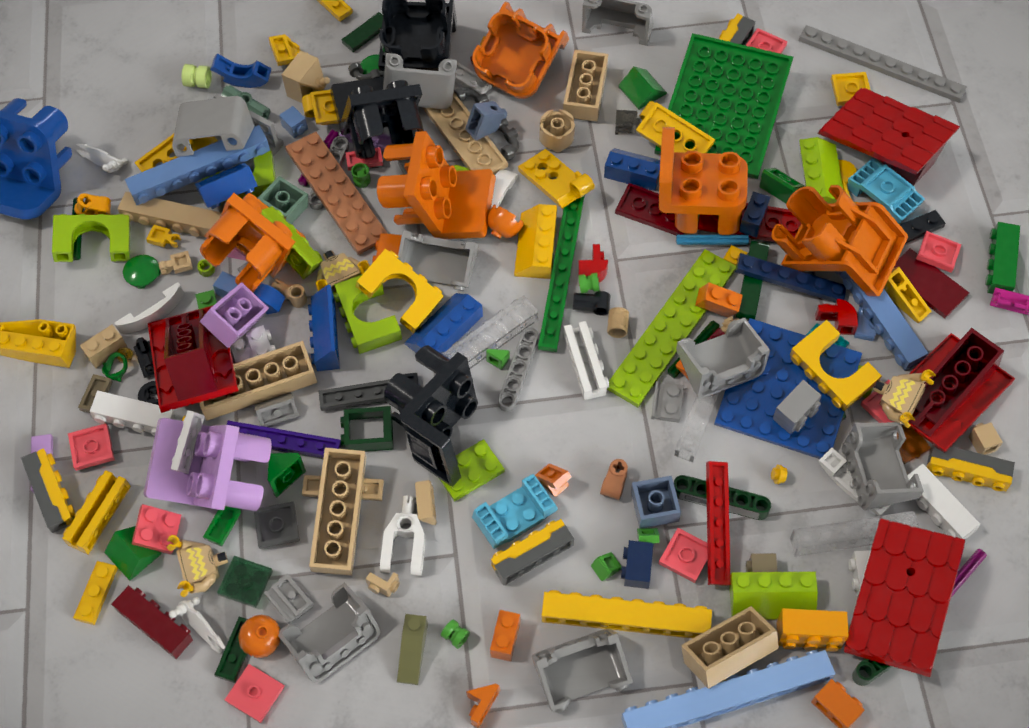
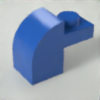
M261 283L253 292L269 307L266 312L267 315L280 311L285 296L278 290Z

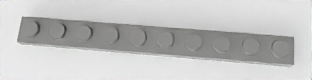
M808 25L805 26L799 36V41L958 103L967 86Z

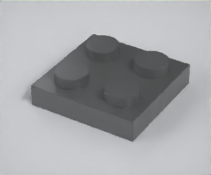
M294 501L261 507L254 511L259 549L300 541Z

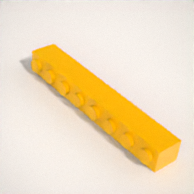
M557 590L544 592L542 622L692 639L711 629L712 610L707 609L705 606H695L693 608L686 607L685 604L680 603L665 605L661 601L646 603L641 599L627 601L621 597L608 599L595 594L582 596V594L577 592L561 594Z

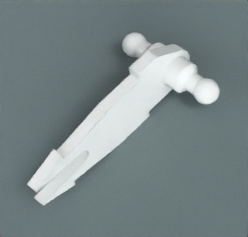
M76 144L89 152L76 150L83 158L86 157L93 163L101 166L108 173L117 171L122 165L128 163L126 158L120 160L108 155L107 152L101 149L87 146V144Z
M194 597L192 600L180 601L176 609L169 612V617L175 618L177 615H181L187 625L190 624L212 649L219 654L222 653L221 649L225 648L222 640L216 635L204 617L194 609V606L200 603V599Z

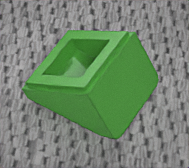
M487 349L486 361L501 370L510 360L509 350Z
M612 552L597 557L591 564V567L601 581L622 570V566Z

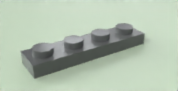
M390 379L319 390L320 409L325 411L386 401L384 391Z

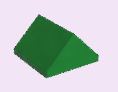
M635 66L619 84L621 91L638 110L645 107L649 101L654 102L667 94L646 69Z
M777 168L764 169L759 185L760 188L786 204L789 197L796 190L805 186Z
M271 453L267 480L276 498L306 472L302 458L298 453Z
M136 526L115 531L104 552L129 581L162 554L159 551L132 545Z

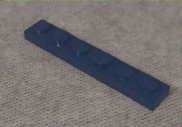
M740 253L738 256L736 273L835 303L837 299H845L846 287L844 284Z

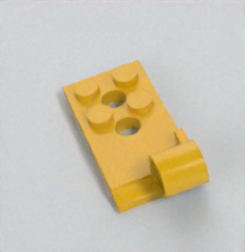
M330 90L310 92V94L302 97L304 115L308 118L315 117L316 125L338 123Z
M649 101L639 115L642 122L636 131L660 148L663 127H675V132L680 134V138L675 140L674 152L697 151L699 153H707L715 143L714 138L657 102ZM691 141L695 144V147L688 149L685 147V144Z
M174 134L134 162L141 172L154 168L159 162L166 163L178 158L176 156L169 157L174 152L172 147ZM213 136L189 139L193 151L218 142V140Z
M546 148L518 166V171L560 208H564L595 188L594 182L589 175L585 173L582 175L579 171L574 173Z

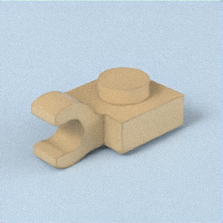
M188 251L170 255L171 260L158 263L162 275H167L172 270L177 274L193 269Z

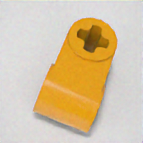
M82 193L77 198L74 211L77 215H110L111 200L105 196Z

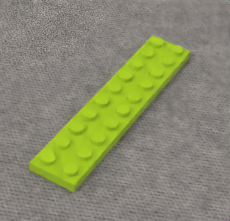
M705 249L611 377L607 390L638 408L677 354V342L688 338L707 312L706 309L695 306L699 288L709 282L724 288L734 274L736 265Z

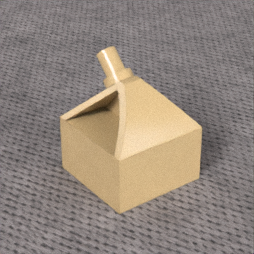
M303 51L297 54L281 74L287 97L302 103L301 99L303 96L310 94V92L323 91L330 82L328 77L323 76L318 58Z

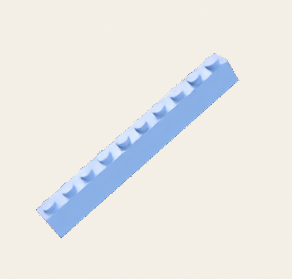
M816 649L806 653V656L801 658L798 656L790 657L786 660L787 662L782 664L774 662L762 670L758 668L751 669L746 672V675L740 677L738 674L732 675L726 679L727 681L718 683L709 689L707 687L701 689L693 687L686 690L685 694L678 696L677 693L668 695L665 697L666 700L660 702L651 700L640 708H637V706L629 707L622 713L621 719L624 728H680L833 679L835 672L826 650L819 652Z

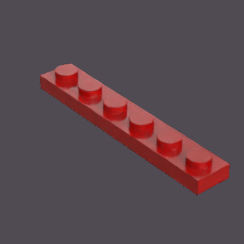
M708 461L706 462L708 585L729 586L731 585L728 462Z

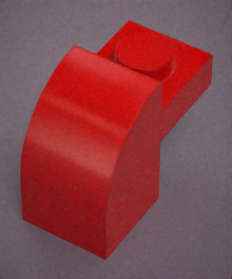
M593 244L592 260H579L578 275L584 274L588 277L591 273H598L600 283L607 275L608 260H604V251H600V244Z
M837 299L835 305H818L815 313L816 321H835V328L840 335H855L858 319L857 312L852 304L845 300Z

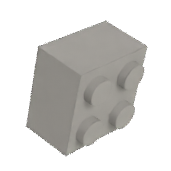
M802 380L776 407L773 420L790 435L794 431L799 432L805 425L808 416L812 418L819 410L818 407L821 405L819 401L822 395L806 381Z

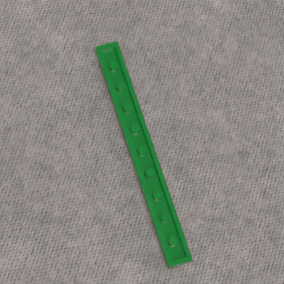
M585 195L574 200L563 209L538 350L557 352Z

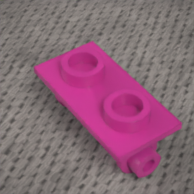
M995 287L990 306L1028 315L1029 296Z

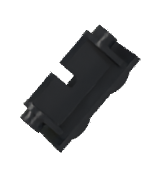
M140 337L136 340V346L133 348L143 376L146 378L154 375L150 340L147 341Z

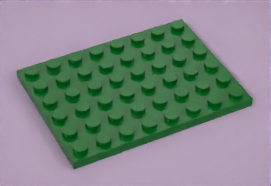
M692 33L668 110L715 139V143L707 153L722 154L734 152L738 154L748 165V177L758 179L793 62V56ZM675 132L676 140L680 138V134ZM690 141L685 144V147L692 149L695 147V144ZM656 146L654 154L661 155V148Z

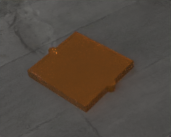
M902 425L906 440L900 447L899 452L905 465L915 458L919 459L920 455L929 451L931 447L915 430Z

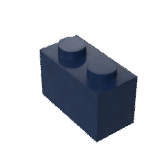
M753 191L742 218L740 233L757 238L769 207L770 196Z
M629 540L628 547H624L623 559L627 560L626 567L622 566L621 579H625L624 586L649 589L654 543Z

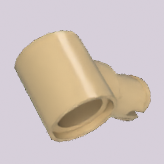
M278 278L272 283L271 287L290 300L292 306L301 308L307 303L306 293L302 285H288Z

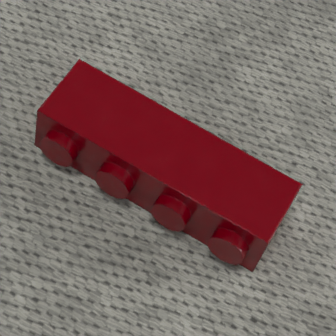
M128 585L111 605L118 613L177 659L193 641L189 635L191 631L184 624L177 625L174 622L176 619L169 617V612L162 613L159 610L161 608L160 605L154 600H146L144 598L146 594L136 587L134 590Z

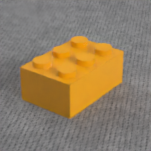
M782 608L776 621L778 645L783 646L784 649L804 647L805 650L812 651L817 648H825L826 651L835 652L842 648L848 638V617L845 611Z

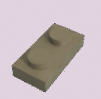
M93 374L78 406L79 410L90 413L97 391L108 393L113 383L112 379Z

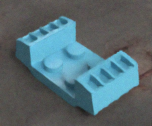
M873 158L848 178V189L856 197L862 192L866 193L877 203L882 204L898 224L906 219L925 200L912 184L886 164H881Z
M532 474L522 480V487L491 506H488L485 502L474 509L472 518L492 548L495 549L543 522L548 516L556 512L558 508L536 476Z

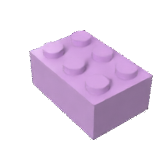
M241 282L211 307L200 320V323L229 348L262 318L269 307Z

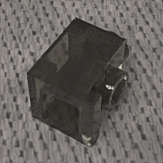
M616 110L615 135H619V133H636L641 118H637V111Z

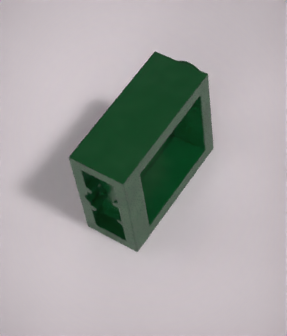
M391 406L344 409V417H340L341 428H344V434H341V446H345L347 450L365 452L394 450ZM383 418V438L350 439V420Z

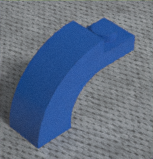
M216 54L210 70L224 77L223 82L237 87L255 88L263 86L269 81L272 68L259 61L250 65H241Z

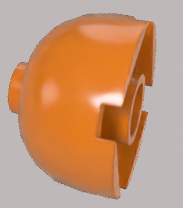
M493 205L487 218L488 227L492 230L491 234L498 239L501 236L504 238L514 237L521 230L524 223L522 220L517 222L514 214L500 206L497 208L496 205Z
M255 615L247 619L241 626L238 635L239 645L243 652L254 656V658L267 657L274 653L280 644L278 636L280 627L270 616Z

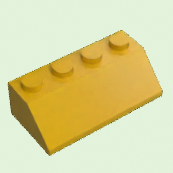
M538 204L521 213L520 220L523 221L524 225L518 235L514 276L551 279L557 205Z

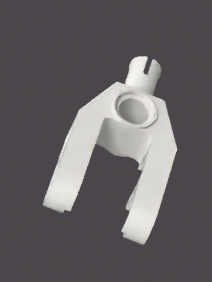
M408 495L403 496L402 512L396 513L384 530L380 573H390L391 559L394 558L393 540L400 536L403 538L414 537L411 575H422L426 538L417 514H414L416 500L414 496H410V499H408ZM405 523L411 524L408 529L401 528Z

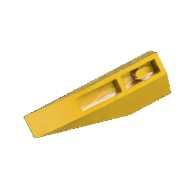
M42 319L0 322L1 356L70 368L76 353V326L74 324Z

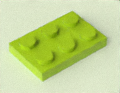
M483 439L455 455L461 478L453 487L441 479L439 480L455 502L505 472V469Z

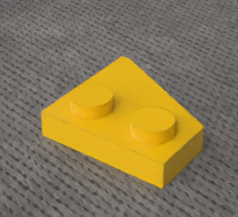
M285 34L269 37V44L278 66L290 64L301 51L300 46L292 42Z

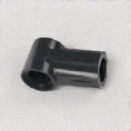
M597 291L594 294L574 293L573 310L593 311L594 314L600 316L609 314L611 295L606 291Z

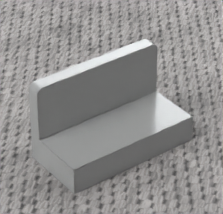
M291 392L254 405L260 425L264 427L299 416Z

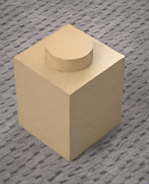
M991 422L975 425L968 436L977 453L984 455L997 451L1003 443Z

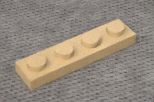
M304 475L303 496H319L321 476ZM364 478L362 500L382 501L384 480Z

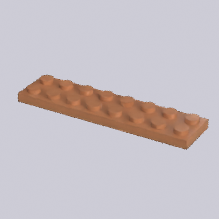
M317 132L285 146L287 153L357 255L375 247L376 240L380 238V233L388 234Z

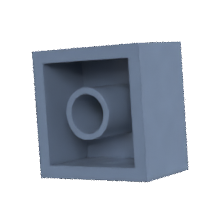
M672 476L632 483L631 495L639 528L679 522L681 510Z

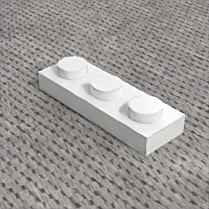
M187 410L186 417L183 420L181 435L178 438L177 449L172 459V470L189 474L196 438L201 431L204 415Z

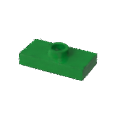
M225 506L224 510L218 509L203 535L204 540L222 547L240 516L241 510Z

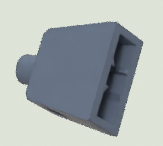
M494 101L473 104L465 130L474 140L483 138L499 129L502 119L507 118V111L504 108L501 109Z

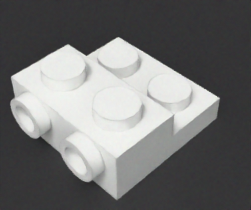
M264 325L250 329L246 332L245 336L240 337L230 347L235 362L238 363L276 350L275 345H270L269 343L272 340L269 329L265 330Z

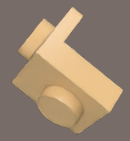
M371 572L366 577L370 591L375 594L380 592L387 597L391 593H395L400 585L398 574L395 572L388 582Z

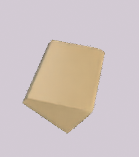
M431 481L416 482L418 519L431 525H436L434 488Z

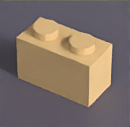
M113 324L80 345L95 369L103 365L112 353H121L128 348Z

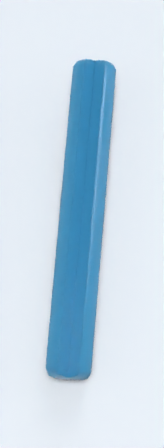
M677 235L676 244L748 245L749 236Z

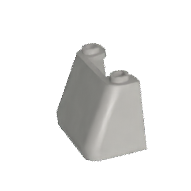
M584 0L582 13L583 33L590 34L591 29L595 27L600 29L602 23L634 29L633 36H638L639 44L648 45L654 21L652 9L649 5L629 0Z
M386 53L383 90L387 89L388 84L398 80L407 81L408 86L420 84L422 97L418 107L447 109L451 106L453 100L457 60L445 59L440 62L438 71L403 68L401 56Z
M403 230L398 259L403 263H408L416 274L423 275L430 282L454 286L453 289L464 291L465 288L469 287L479 246L473 242L466 241V243H463L462 241L413 234Z
M745 318L730 322L724 335L696 345L692 338H684L677 342L676 347L692 388L699 398L710 396L759 377L765 370L770 349Z
M345 582L336 588L331 595V601L334 605L300 630L296 625L289 624L279 630L278 636L309 679L315 683L327 678L373 643L380 635V628L371 612Z
M612 629L600 630L532 655L534 666L551 711H564L568 708L567 705L570 704V700L607 687L620 691L628 688V684L633 683L618 634Z

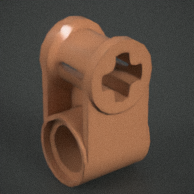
M615 459L611 462L601 487V495L620 500L628 469L627 463L624 460Z

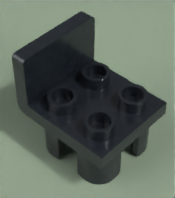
M383 0L382 29H380L379 71L385 70L386 53L401 56L403 68L438 71L440 62L450 59L452 32H456L457 27L454 0H449V3H445V0H425V2Z
M384 76L332 85L330 93L341 135H351L356 158L368 159L375 156L372 137L382 135L384 132L383 128L388 127L392 145L413 143L416 130L417 132L424 131L418 110V104L422 97L420 84L408 86L407 81L398 80L391 82L387 85V89L383 90Z
M426 345L415 354L417 362L436 373V375L422 388L403 374L397 373L388 382L384 391V398L388 404L400 412L398 414L394 411L391 414V418L404 427L414 461L453 487L461 478V474L450 439L453 431L452 427L461 417L468 419L475 412L478 400L467 357L457 352L449 359L436 349Z

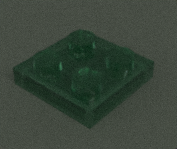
M234 556L217 594L256 608L273 570L272 568Z

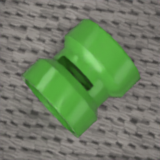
M364 163L355 164L351 169L354 185L359 188L367 187L371 182L368 166Z
M591 273L588 277L584 274L578 275L581 293H587L588 290L600 291L598 273Z
M454 619L441 632V637L445 640H450L457 649L466 642L470 635V631L466 628H461Z

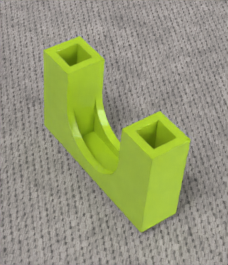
M271 149L263 155L254 157L255 169L253 176L258 186L254 188L255 190L251 194L255 197H259L276 180L274 158ZM243 192L238 196L243 199L247 194Z
M53 215L52 255L54 262H73L75 240L81 234L89 231L101 232L109 238L111 261L130 260L129 215Z
M362 275L334 284L336 291L333 292L336 303L340 302L341 307H338L341 317H346L347 322H344L348 333H352L353 337L350 340L353 348H357L359 354L403 340L395 315L375 322H364L354 315L356 308L362 302L384 295L383 285L379 287L371 298L356 288V282Z

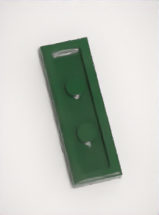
M380 12L376 13L341 39L342 43L352 52H355L380 33L383 15Z
M238 617L214 674L215 677L233 683L236 682L247 655L240 647L238 639L240 628L247 620L246 618Z

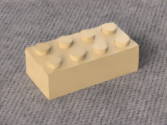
M574 50L563 103V110L569 112L574 119L598 122L608 69V54Z
M750 606L682 644L681 648L686 666L709 689L779 649L777 630Z

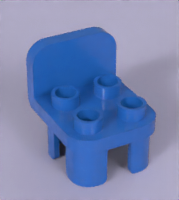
M15 98L0 110V214L27 220L41 216L59 198L61 194L59 170L71 159L72 150L70 147H64L58 154L56 153L55 142L68 130V121L62 111L52 106H44L32 118L17 115L27 106V102L24 99Z

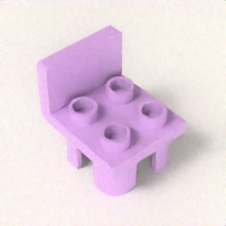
M160 418L158 420L144 488L145 497L224 510L225 506L251 511L259 509L264 492L263 487L232 481L230 476L233 460L268 462L271 455L270 438L239 433L240 427L202 425L201 431L196 438L189 474L171 469L172 459L178 445V438L183 428V421L169 418Z

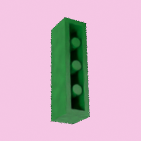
M998 222L996 227L991 229L989 237L992 239L988 249V254L991 255V258L987 262L989 274L986 276L985 285L988 286L987 293L990 294L994 293L995 287L1013 292L1016 285L1020 225Z

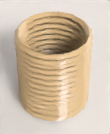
M614 307L609 310L607 333L610 336L621 338L627 335L629 311L627 309Z

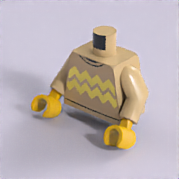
M327 251L323 255L325 261L320 263L321 269L317 273V290H321L326 285H331L332 292H335L334 284L360 276V272L363 275L364 271L370 267L368 261L363 260L360 262L352 257H347L344 253L335 256L333 251Z
M928 369L923 373L893 376L889 385L879 380L876 382L873 391L883 395L880 405L890 421L903 423L906 428L910 427L908 422L909 420L915 421L912 414L925 390L926 384L924 382L933 385L934 381L930 377L936 376L934 372Z
M175 535L169 536L166 540L173 542V544L167 546L169 551H173L176 547L179 549L176 552L184 581L179 583L177 589H185L180 593L182 597H186L189 592H206L216 579L220 577L218 566L229 563L225 551L214 555L210 545L179 540Z

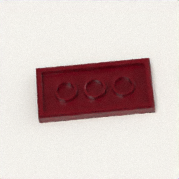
M628 183L616 207L615 214L675 236L684 235L675 226V214L663 213L659 210V193Z
M909 248L897 260L894 268L900 267L927 306L945 319L970 292L935 266L917 260V253Z

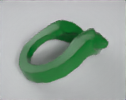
M118 352L112 353L107 361L103 363L102 373L107 378L121 382V378L128 368L125 355ZM118 356L121 357L124 363L122 370L111 375L108 374L114 359Z

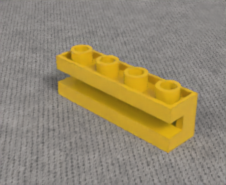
M107 470L98 477L96 486L92 492L88 493L82 508L76 512L73 522L63 533L62 539L68 546L89 555L131 487L125 478L121 476L116 478L113 473Z

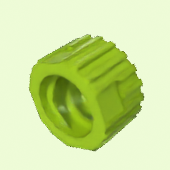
M206 259L200 260L197 264L200 275L204 277L213 275L215 267ZM210 266L208 269L202 270L204 267Z

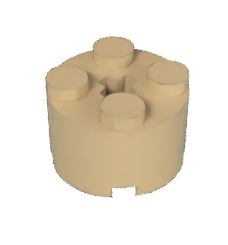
M565 110L547 111L540 119V142L554 152H561L563 149L568 148L574 141L575 122L573 116Z

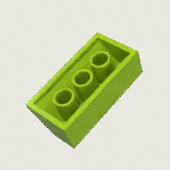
M819 137L800 139V155L805 187L811 186L815 188L828 204L836 203L837 200L828 191L831 185H839L843 188L836 144Z
M273 206L263 209L261 214L270 222L280 221L291 230V238L296 242L286 261L304 280L320 267V263L323 262L321 255L309 246L308 241L296 232V228L284 219L283 214L279 210H276Z
M816 571L731 573L729 589L732 616L750 606L765 620H777L782 608L817 610L818 590Z

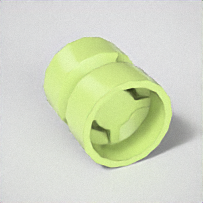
M184 64L181 76L183 86L195 87L197 85L198 88L208 89L212 80L211 67L199 65L197 68L193 64Z

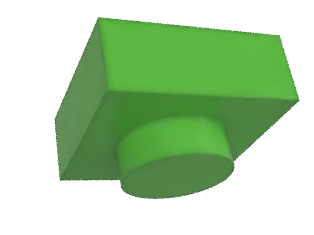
M214 290L195 294L198 309L213 306L217 303Z
M637 528L638 541L659 543L658 528Z

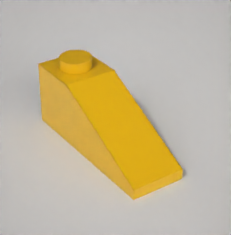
M893 268L884 289L896 306L915 322L920 323L931 310L901 268Z

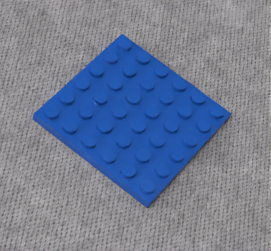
M750 318L749 324L770 349L765 370L759 377L725 390L714 425L821 459L834 446L844 411L841 408H837L832 403V398L827 393H822L818 388V384L805 375V370L800 365H795L791 360V349L803 340L806 335ZM833 344L820 355V365L828 375L834 378H847L857 371L862 353ZM804 380L822 395L819 401L821 405L812 418L808 416L805 425L799 432L794 431L790 435L773 420L776 407Z

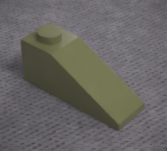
M405 614L397 683L418 685L428 628L426 616Z

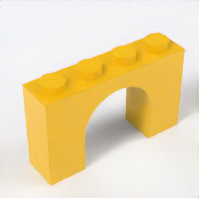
M384 249L358 279L355 287L371 298L379 287L389 279L397 278L408 282L414 290L415 301L403 314L399 322L414 334L442 301L444 295H442V291L438 287H432L427 283L428 280L423 275L416 274L408 263L401 262L396 253Z
M826 320L791 349L790 358L795 365H800L805 370L804 373L810 380L813 379L818 384V388L822 393H827L832 398L831 401L837 408L845 411L874 387L876 382L880 381L882 375L869 362L847 378H834L828 375L820 365V355L838 340L840 333Z

